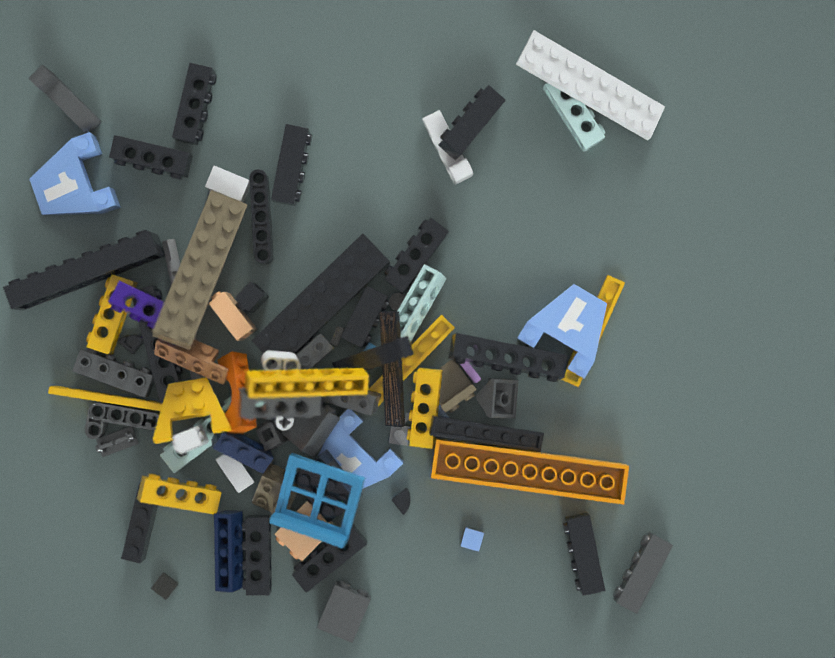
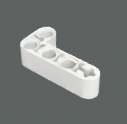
M440 110L422 118L424 126L454 185L472 177L473 171L462 154L454 160L438 146L442 141L440 136L446 129L450 131Z
M267 351L261 357L264 370L301 369L297 356L291 352ZM270 359L276 360L273 365H267L266 363ZM295 361L293 366H286L287 362ZM279 401L276 403L275 406L280 407L284 403H281V401ZM274 418L276 426L283 431L290 429L294 422V418Z

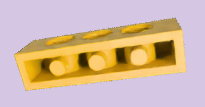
M113 274L106 280L105 288L107 289L105 295L101 296L99 312L95 314L92 321L94 327L86 338L87 348L108 355L114 354L127 313L124 311L122 313L114 311V317L109 319L107 312L111 309L112 305L108 301L119 281L134 288L138 284V282ZM132 298L128 299L125 303L128 307H130ZM103 327H106L108 329V335L106 337H103L101 335V329Z
M420 367L417 372H414L413 383H416L415 391H412L411 402H414V407L409 413V421H412L411 429H408L407 440H410L409 446L429 449L435 446L436 436L429 435L432 415L438 416L443 370ZM423 384H428L431 387L430 393L422 391ZM421 403H426L429 406L428 412L420 410ZM419 422L426 424V431L418 429Z
M149 474L148 476H142L137 499L143 503L214 514L218 511L222 492L216 489L217 486L212 484H205L204 487L198 486V482L187 480L186 483H181L177 478L168 477L165 480L160 479L159 475ZM165 486V492L158 495V487ZM179 489H184V495L176 498V492ZM202 492V499L195 501V495Z

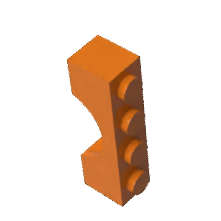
M231 351L217 359L218 365L228 369L226 380L230 383L232 389L231 403L225 413L231 426V431H227V433L244 434L257 427L256 418L253 420L241 418L238 411L239 388H245L246 371H249L247 354Z

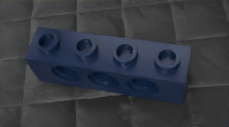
M224 510L214 513L215 591L233 593L243 588V511Z

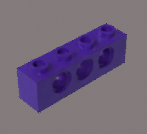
M121 281L118 282L108 301L112 305V310L118 313L124 311L130 314L129 318L137 322L143 320L152 329H154L165 303ZM130 298L137 301L134 307H128L125 303ZM146 307H152L155 313L152 316H146L143 311Z

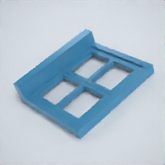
M291 453L277 506L269 523L344 548L350 536L365 477ZM297 467L321 475L317 493L293 486ZM328 478L352 485L347 504L324 496ZM291 491L315 498L310 516L287 509ZM322 501L346 509L341 527L317 519Z

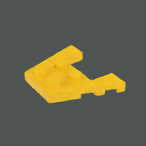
M206 377L168 384L153 436L155 444L173 441L172 421L211 415L213 433L231 431V426Z

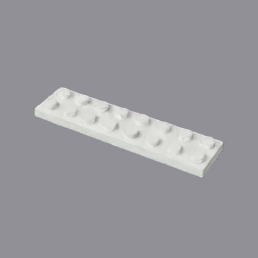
M535 30L531 33L516 63L519 67L646 140L652 137L665 108L662 104Z

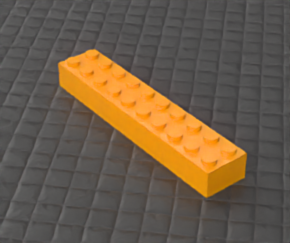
M436 438L431 478L624 505L629 466L623 463Z

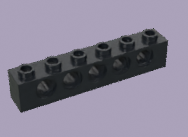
M151 285L138 289L159 300L163 299L160 288L157 289V286ZM132 298L133 304L136 306L137 301ZM145 308L143 312L146 316H152L155 310L149 312ZM140 320L139 326L160 403H163L168 387L167 377L169 375L173 376L174 383L182 382L181 374L183 370L181 366L170 361L168 367L162 366L161 360L163 358L154 354L156 341L159 338L152 336L153 329L147 326V322Z
M455 333L452 335L448 358L454 359L453 362L458 364L470 362L474 367L483 368L485 365L490 366L491 370L494 371L505 369L510 370L509 373L515 375L526 373L530 378H540L541 376L546 377L547 381L558 382V380L565 378L568 355ZM467 347L474 349V356L467 353ZM487 350L492 352V360L486 357ZM505 354L510 355L511 363L505 361ZM523 358L529 360V367L523 364ZM542 361L547 363V371L542 368Z

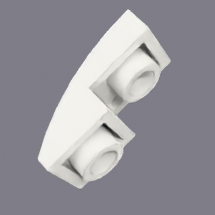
M224 454L216 458L217 463L238 493L254 483L253 478L242 463Z

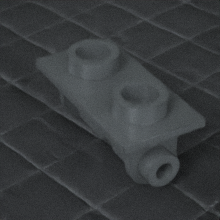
M130 426L96 439L98 445L95 447L97 452H101L102 457H105L139 443L133 427Z

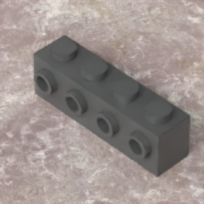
M87 348V350L80 349L72 370L73 372L144 398L149 397L154 385L151 369L141 367V369L135 368L132 362L123 360L122 363L116 361L117 357L108 354L102 356L98 354L99 351Z

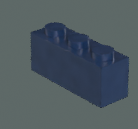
M225 431L215 433L211 439L213 449L264 474L273 460L271 450L265 451L262 444L242 434L227 433Z

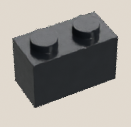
M250 281L234 299L238 301L236 305L243 312L254 313L269 295L256 283Z

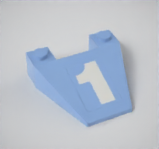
M89 132L71 138L30 178L42 215L104 214L121 208L114 189L106 187L93 192L83 161L101 155L102 152L96 136Z
M573 284L527 321L517 339L531 348H536L543 334L546 333L577 353L567 369L584 379L595 362L607 303Z
M347 409L339 417L340 420L318 454L319 456L327 449L344 471L365 477L363 488L390 477L404 462L391 448L375 461L350 435L364 421L356 411Z

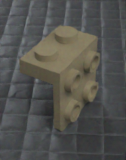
M450 360L438 369L443 370L439 405L445 413L447 411L450 413L460 407L458 405L459 402L462 400L467 402L475 396L474 392L476 391V388L466 377L459 365L453 362L454 360ZM425 384L431 392V387L428 384Z
M272 463L269 464L260 479L252 499L254 505L269 512H275L285 469ZM291 491L287 509L290 510L297 492Z

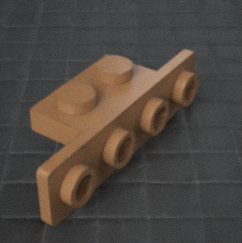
M161 339L156 341L154 351L156 356L222 385L226 382L228 369L214 363L219 355L218 349L195 339L190 350L175 346Z

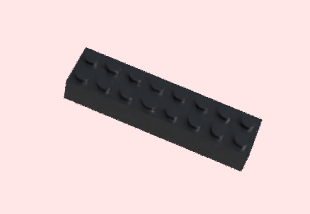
M142 230L137 232L133 238L124 237L112 246L111 244L99 247V251H87L82 253V257L78 259H66L60 266L51 265L46 267L44 272L27 274L26 279L11 280L8 282L9 285L3 287L10 308L14 310H27L111 277V274L118 275L163 258L165 254L160 238L151 231Z
M362 234L251 341L263 353L267 351H281L296 354L390 264V261ZM270 359V361L274 364L276 360Z

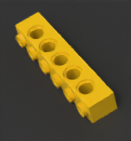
M363 368L246 371L245 391L249 398L367 395L369 376Z

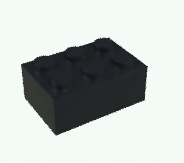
M327 449L313 459L314 461L343 470ZM301 468L296 473L294 481L299 488L317 493L321 475ZM328 478L324 496L347 504L352 485ZM306 496L314 504L315 498ZM322 501L319 513L329 523L346 509Z

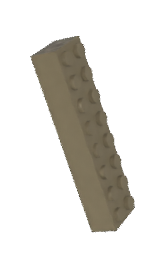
M211 190L155 324L152 336L190 350L248 204Z

